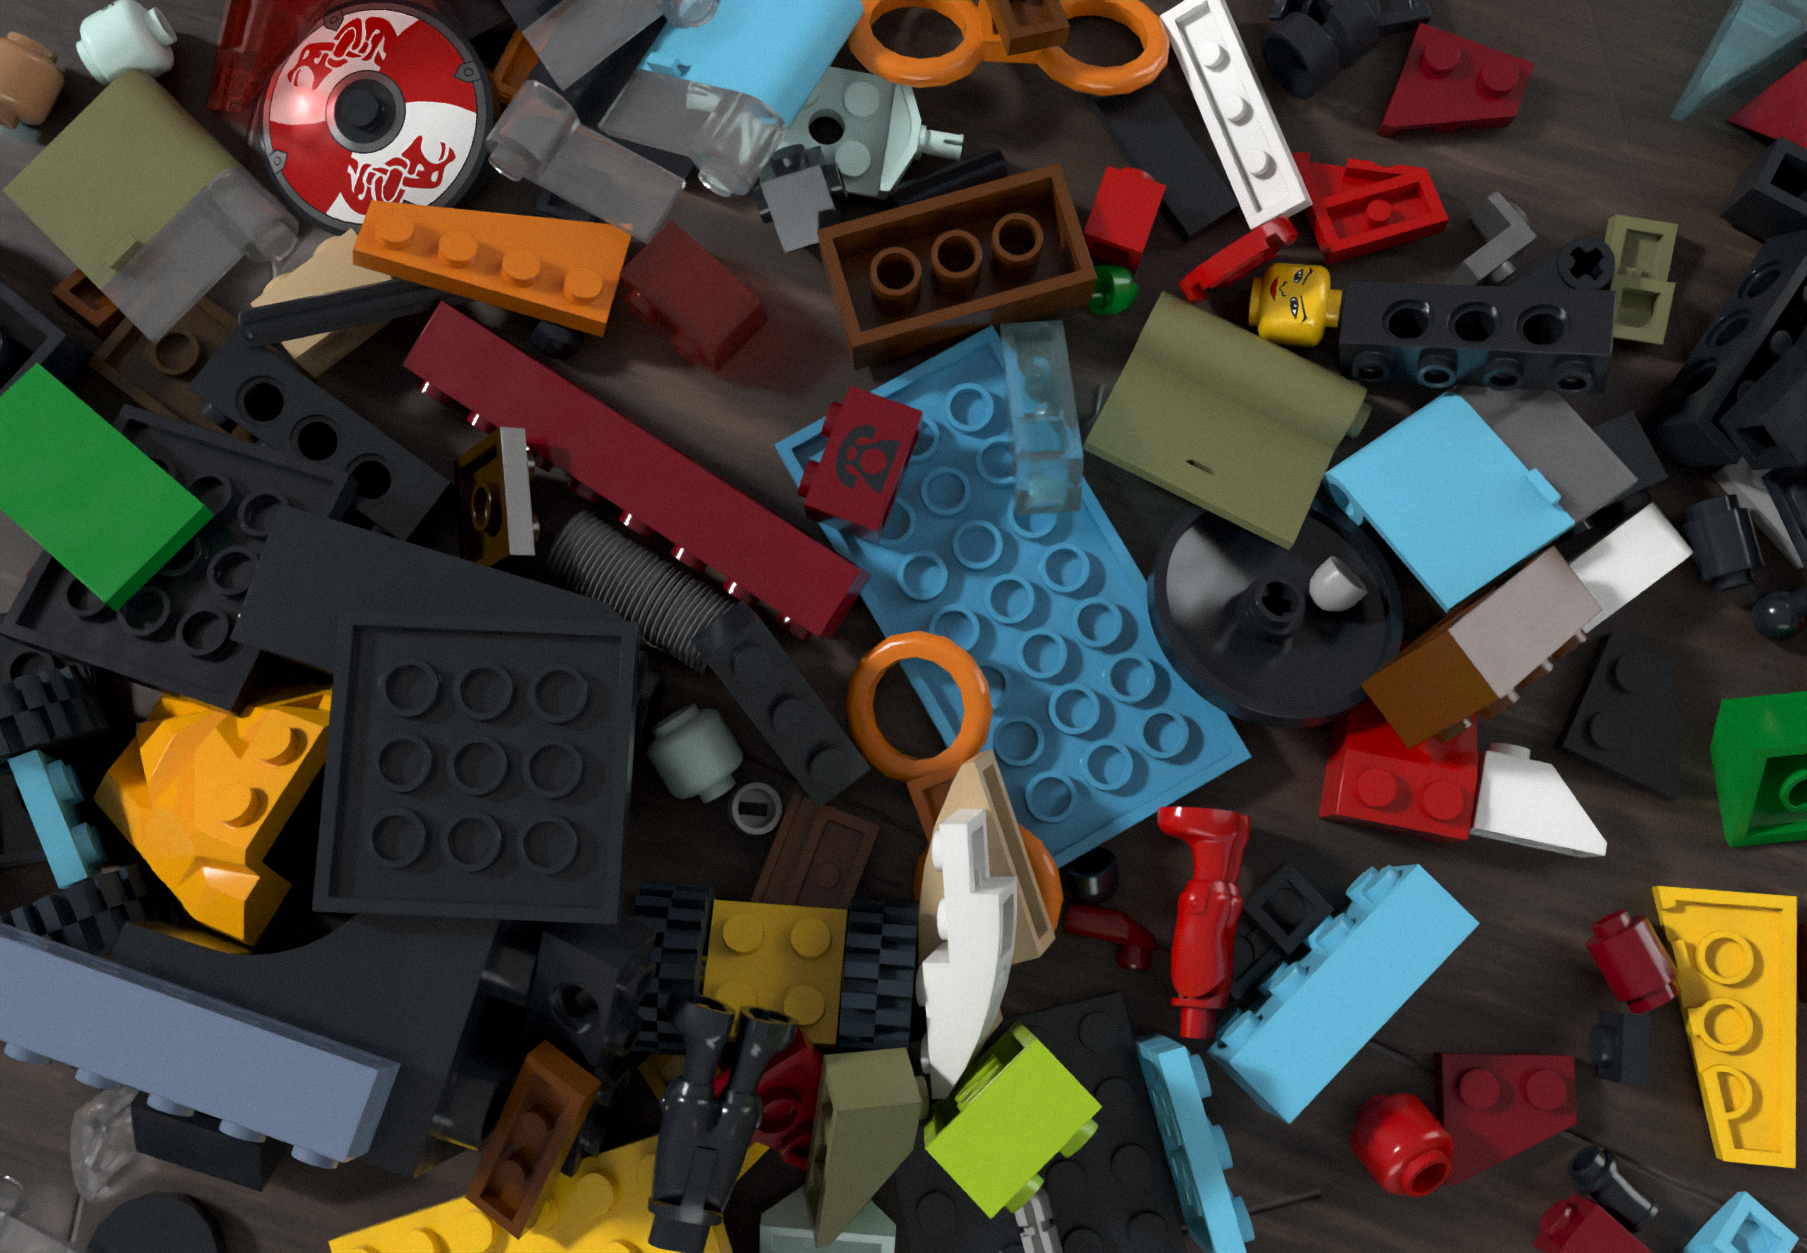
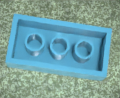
M1419 864L1388 865L1379 872L1374 867H1370L1363 872L1347 889L1345 894L1351 901L1335 918L1329 914L1303 941L1307 947L1289 965L1284 960L1279 961L1258 981L1256 989L1261 995L1244 1012L1239 1007H1235L1216 1024V1041L1206 1053L1266 1112L1290 1124L1480 924Z

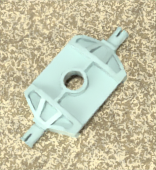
M829 66L788 132L784 135L767 132L752 123L739 111L729 96L692 88L689 113L727 118V126L734 127L740 155L748 176L760 178L762 163L768 162V157L783 147L802 144L806 150L821 145L826 163H838L847 193L887 200L892 189L898 185L912 161H920L922 153L954 159L955 161H959L961 156L963 134L957 135L926 130V126L921 125V117L912 87L890 83L874 74ZM819 117H830L840 124L843 136L834 144H820L810 135L809 125Z

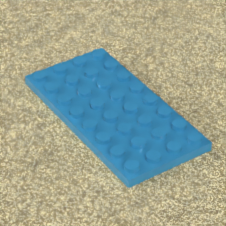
M993 325L870 392L923 411V429L879 544L819 522L817 523L832 549L872 574L859 596L884 639L891 635L919 630L948 637L973 656L988 680L993 707L988 739L980 752L993 749L1016 821L1043 841L1058 869L1156 813L1159 807L1168 806L1252 757L1226 713L1210 704L1190 688L1164 656L1150 622L1147 605L1148 583ZM825 417L774 444L779 457L798 489L808 462L811 459L820 462L828 440L821 437ZM917 657L902 659L898 662L899 666L948 749L961 731L964 716L962 694L951 674L933 661Z

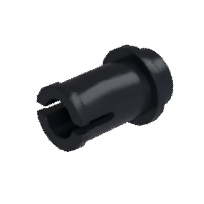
M1596 1145L1583 1148L1573 1157L1567 1168L1568 1175L1573 1178V1189L1581 1195L1589 1194L1630 1233H1636L1648 1226L1658 1212V1203L1651 1196L1646 1195L1617 1166L1618 1158L1612 1151L1608 1149L1600 1150Z

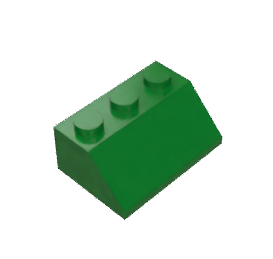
M1807 691L1722 699L1709 750L1724 837L1728 845L1732 848L1807 840Z

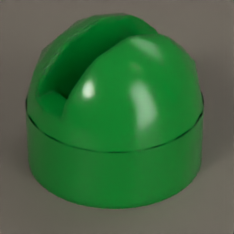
M1115 264L1094 266L1097 281L1090 304H1087L1090 310L1096 315H1113L1131 308L1139 293L1137 283L1132 281L1134 278L1133 273L1128 268Z

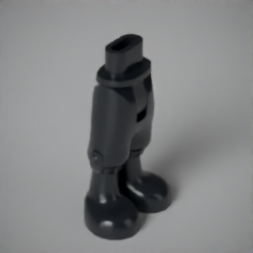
M673 991L670 993L666 1006V1016L670 1023L683 1034L686 1057L683 1075H679L671 1080L659 1100L663 1116L655 1153L651 1197H649L647 1205L648 1210L655 1214L648 1238L650 1245L682 1253H704L710 1226H717L722 1223L724 1218L722 1212L734 1189L754 1131L758 1130L759 1126L764 1122L763 1099L760 1093L756 1091L765 1068L774 1055L786 1050L795 1041L799 1024L797 1019L771 1009L741 1006L735 1025L736 1047L727 1085H724L720 1095L714 1096L715 1085L713 1082L723 1048L730 1036L736 1012L728 1004L705 995L683 991Z

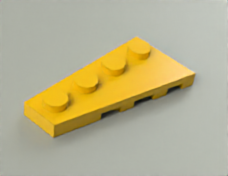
M1652 886L1666 950L1679 971L1675 980L1681 988V992L1677 996L1716 1158L1727 1162L1796 1168L1797 896Z

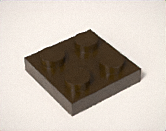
M499 427L454 460L453 465L460 558L506 572L535 556L534 549L539 541L540 526L537 515L531 511L530 486L534 479L535 462L532 452L527 450L525 428Z

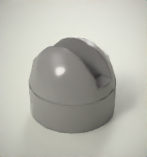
M1335 556L1329 557L1316 570L1310 580L1309 593L1314 603L1326 611L1339 612L1347 610L1368 593L1359 577Z
M759 782L748 783L738 787L731 794L727 805V813L731 824L738 831L749 835H760L771 831L778 824L782 815V802L778 793L771 786ZM739 802L767 804L766 817L753 814H739Z

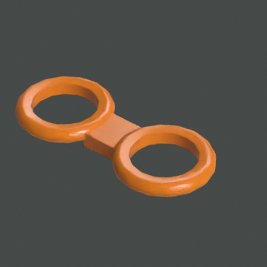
M861 0L864 7L863 15L847 38L850 51L869 72L893 84L915 88L946 86L970 75L982 61L1037 64L1052 80L1076 92L1098 96L1129 94L1149 85L1166 67L1170 48V39L1162 20L1145 3L1139 0H1059L1067 20L1090 15L1111 18L1128 26L1140 38L1144 48L1143 53L1137 59L1122 66L1100 67L1085 64L1069 56L1060 46L1008 56L986 0H979L978 6L972 0ZM920 7L935 10L949 17L961 29L964 40L954 51L940 57L918 59L902 56L885 48L873 35L871 26L882 14L894 9Z
M918 630L891 635L864 654L850 676L844 706L849 734L863 758L886 777L906 782L928 841V844L917 859L912 884L914 901H919L920 904L923 870L936 821L961 765L976 756L987 742L993 707L988 680L973 656L948 637ZM917 657L937 663L951 674L961 691L964 706L961 731L951 746L937 756L917 758L902 754L886 742L876 725L873 701L877 684L887 669L902 659ZM1017 822L1053 931H1055L1063 902L1058 866L1043 841ZM1020 963L1012 964L1011 967H1014Z

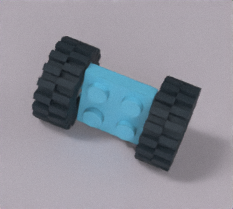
M73 665L61 670L58 667L47 669L38 675H32V673L23 675L5 684L0 682V776L6 774L14 775L59 889H65L0 916V922L98 956L115 949L126 921H182L187 917L181 902L167 885L161 881L146 860L123 867L114 872L102 873L100 865L109 862L110 858L96 825L89 827L86 822L82 823L75 804L86 801L81 783L71 764L65 766L61 759L57 760L54 758L78 750L79 746L88 745L98 740V737L105 736L111 730L87 668L85 666L77 667V665Z

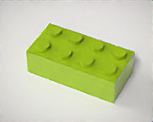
M1017 1020L970 1066L964 1077L946 1099H937L929 1107L928 1116L926 1119H923L925 1149L990 1219L1004 1206L1013 1214L1024 1206L1042 1186L1044 1180L1037 1172L1058 1151L1065 1158H1069L1092 1137L1098 1128V1124L1092 1117L1102 1106L1056 1057Z

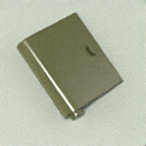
M1163 290L1082 449L1290 550L1297 538L1335 449L1345 435L1356 439L1365 425L1373 405L1363 401L1367 388Z

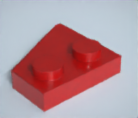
M1292 153L1313 202V205L1305 208L1304 211L1327 265L1444 232L1449 218L1426 168L1399 164L1383 167L1375 164L1373 161L1352 158L1347 159L1345 166L1309 162L1310 153Z

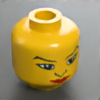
M1274 263L1269 266L1264 277H1254L1249 308V327H1258L1259 336L1276 345L1315 347L1322 341L1325 327L1338 328L1343 290L1330 289V274L1325 267Z

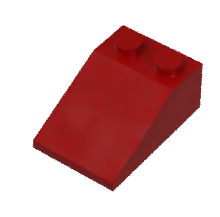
M1402 641L1399 653L1412 643ZM1368 697L1355 710L1334 720L1318 818L1439 843L1467 841L1478 776L1477 714L1470 716L1474 721L1471 726L1448 742L1440 745L1435 737L1432 736L1408 749L1371 698Z

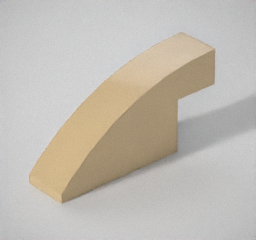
M993 749L986 750L961 765L951 784L934 827L923 870L918 912L919 967L940 944L948 943V940L940 938L937 926L939 902L945 897L943 872L936 871L933 864L932 843L936 830H940L939 824L958 809H986L990 876H1017V924L1011 965L1041 957L1056 939ZM1000 1008L987 1039L1003 1021Z

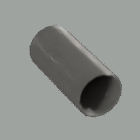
M590 509L579 511L562 528L547 554L543 567L544 577L562 589L606 602L625 621L638 622L642 626L641 637H644L646 642L650 641L658 649L662 648L663 652H667L669 656L672 655L674 659L678 658L679 662H683L685 666L689 665L690 669L700 672L701 676L710 673L713 669L690 639L739 603L735 602L734 598L730 599L729 595L724 596V593L719 592L718 588L714 589L712 585L708 586V583L703 582L701 578H694L693 573L688 574L686 569L681 570L680 565L675 566L674 562L670 561L669 558L666 559L664 555L660 556L659 552L650 549L648 545L645 546L643 542L639 543L638 539H634L632 535L629 536L627 532L623 533L622 529H618L616 525L613 526L611 522L608 523L606 519L597 516L595 512L592 513Z

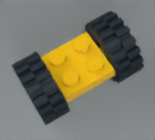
M644 881L635 900V916L631 918L657 930L650 961L656 964V973L647 993L639 1004L637 1015L643 1018V1026L630 1052L686 1056L683 1034L670 1023L666 1016V1006L670 993L673 991L705 995L720 1000L732 1007L736 1013L727 1042H736L735 1025L740 1007L756 1006L781 1012L797 1019L800 1029L818 1049L836 1050L839 1026L838 1054L906 1047L908 1052L919 901L852 896L848 918V910L716 900L713 886ZM840 1003H841V1016H840V1025H839V1014H840Z

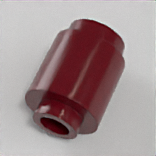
M1621 909L1598 919L1590 925L1594 935L1586 940L1584 944L1618 1002L1625 1001L1632 1013L1637 1014L1652 1010L1680 994L1681 988L1675 980L1679 971L1646 915L1631 917L1627 909Z

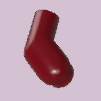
M1078 902L1070 904L1066 919V932L1068 934L1120 944L1116 960L1117 964L1122 968L1143 972L1151 968L1152 950L1157 951V943L1153 933L1119 909Z

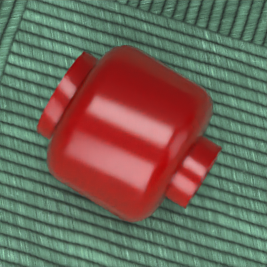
M1396 1093L1388 1096L1379 1094L1369 1098L1361 1105L1356 1114L1357 1121L1350 1135L1351 1149L1384 1191L1388 1194L1409 1195L1410 1197L1418 1198L1435 1191L1445 1182L1452 1170V1162L1450 1160L1453 1156V1139L1417 1096L1407 1093Z

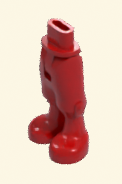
M1177 806L1159 807L1157 824L1160 830L1168 836L1186 842L1191 848L1194 861V878L1188 881L1185 890L1182 891L1178 900L1177 922L1171 949V978L1179 996L1178 998L1171 997V1005L1181 1006L1180 1037L1215 1039L1217 1009H1226L1233 982L1235 934L1243 908L1240 887L1237 884L1240 877L1244 850L1250 838L1251 817L1240 815L1239 812L1220 809Z

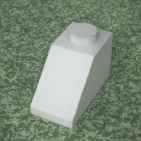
M1491 743L1489 751L1477 753L1478 776L1469 834L1579 858L1605 856L1607 842L1552 764L1530 760V749L1511 744Z

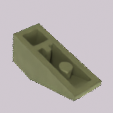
M906 1047L823 1055L803 1189L816 1248L830 1246L913 1151L919 1119H926L928 1116L929 1096L924 1077L922 1075L914 1076Z

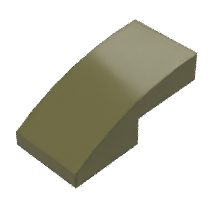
M1618 214L1608 219L1604 242L1609 245L1614 253L1616 267L1612 278L1600 290H1617L1614 339L1657 346L1663 345L1676 284L1667 282L1679 224Z

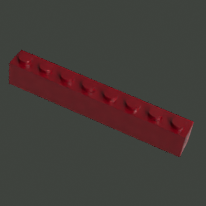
M442 300L402 364L422 378L417 386L420 391L447 407H450L454 400L458 401L471 410L466 420L486 434L490 435L499 427L525 428L527 450L532 452L535 466L550 473L553 466L556 465L572 476L567 485L571 490L599 506L605 498L624 510L619 517L623 524L649 539H652L657 531L675 543L670 552L675 558L700 573H703L709 565L728 578L723 585L727 592L741 601L744 600L752 607H756L761 599L781 612L775 622L803 641L808 642L813 634L820 638L832 639L872 575L469 314Z

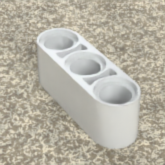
M1653 501L1632 513L1567 561L1568 565L1603 609L1582 628L1585 633H1588L1694 552Z

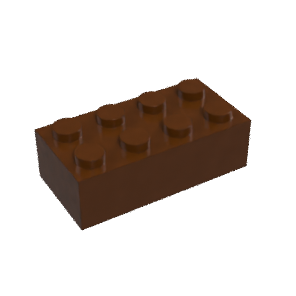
M1060 162L817 230L821 262L854 370L964 340L990 325H993L995 330L1090 304L1097 281V275Z

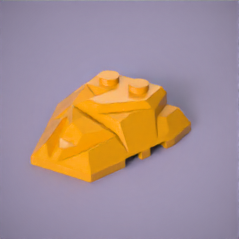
M333 684L259 686L251 703L246 705L240 718L163 693L148 719L141 723L137 729V735L107 771L93 797L97 805L129 843L141 854L151 866V869L167 885L195 920L204 926L252 947L255 946L292 887L291 883L262 863V860L326 762Z

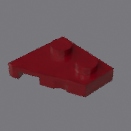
M1420 22L1412 37L1376 135L1396 137L1400 130L1430 127L1432 128V133L1455 132L1465 126H1473L1478 129L1508 127L1516 117L1535 63Z
M1434 1051L1436 1119L1453 1139V1156L1450 1160L1452 1162V1170L1443 1184L1457 1185L1577 1124L1573 1055Z

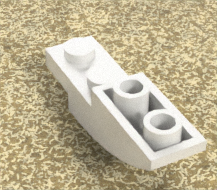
M958 809L939 824L940 830H936L933 837V864L936 871L943 872L945 897L939 902L937 926L940 938L948 940V943L940 944L922 962L917 971L915 985L917 1002L920 1007H926L927 1032H925L922 1038L920 1057L923 1072L931 1074L932 1099H946L964 1077L981 1051L996 1020L1007 987L1014 954L1017 924V876H990L986 809Z

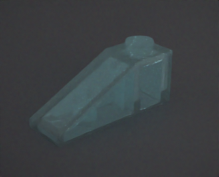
M1733 0L1670 117L1679 122L1684 121L1787 54L1807 34V0Z
M1063 320L1000 324L1010 470L1016 515L1080 511L1084 457Z

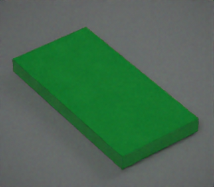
M36 363L0 396V509L114 611L117 612L215 516L202 502L39 363Z

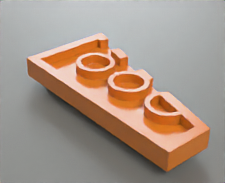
M371 200L353 247V265L603 337L630 246L634 226Z

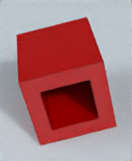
M1107 166L1083 232L1091 260L1105 265L1115 264L1128 268L1135 275L1166 185L1155 182L1151 175L1140 169L1126 167L1119 170Z

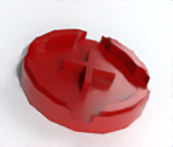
M1287 215L1279 216L1251 231L1209 258L1179 282V287L1190 303H1194V305L1201 303L1209 298L1205 291L1206 288L1210 287L1212 289L1217 286L1221 289L1224 286L1228 288L1277 256V252L1282 249L1278 240L1282 245L1286 244L1289 246L1296 241L1298 232Z

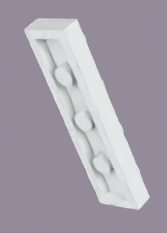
M1184 0L1160 15L1250 230L1253 231L1279 216L1287 215L1290 217L1313 205L1226 1Z

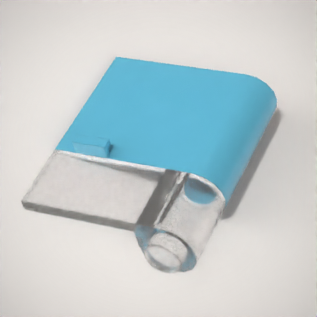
M681 0L597 127L605 135L688 156L700 170L698 178L708 189L723 197H730L732 193L745 195L759 177L864 12L861 0Z
M1455 385L1327 471L1322 479L1325 492L1334 507L1351 519L1357 526L1368 520L1446 613L1455 609L1614 500L1638 481L1634 474L1557 391L1534 389L1497 391L1489 387Z

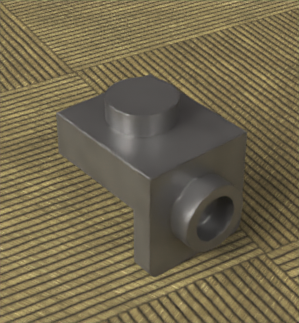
M1495 191L1485 198L1469 218L1472 226L1484 238L1487 244L1464 260L1445 284L1500 286L1517 271L1512 262L1537 237L1530 229L1528 218L1521 208L1512 202H1507L1498 191Z

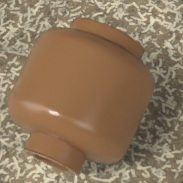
M12 31L8 32L6 38L0 37V126L15 130L19 122L27 125H40L47 121L62 91L65 79L62 71L55 65L58 60L56 54L37 41Z

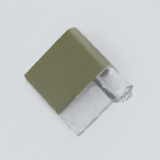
M131 70L115 79L2 190L124 315L154 343H157L243 256L256 263L276 262L290 254L297 243L296 234L299 223L296 217L152 75L142 70Z

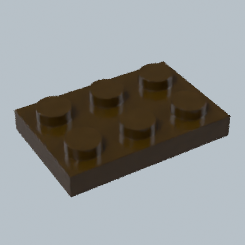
M166 268L86 364L150 412L254 444L258 441L257 437L239 424L229 434L197 411L205 400L187 387L236 326L239 328V322L178 275ZM265 345L267 349L315 384L318 382L311 374L272 345ZM267 392L256 400L254 416L257 421H270L281 413L284 406L282 394L279 392Z

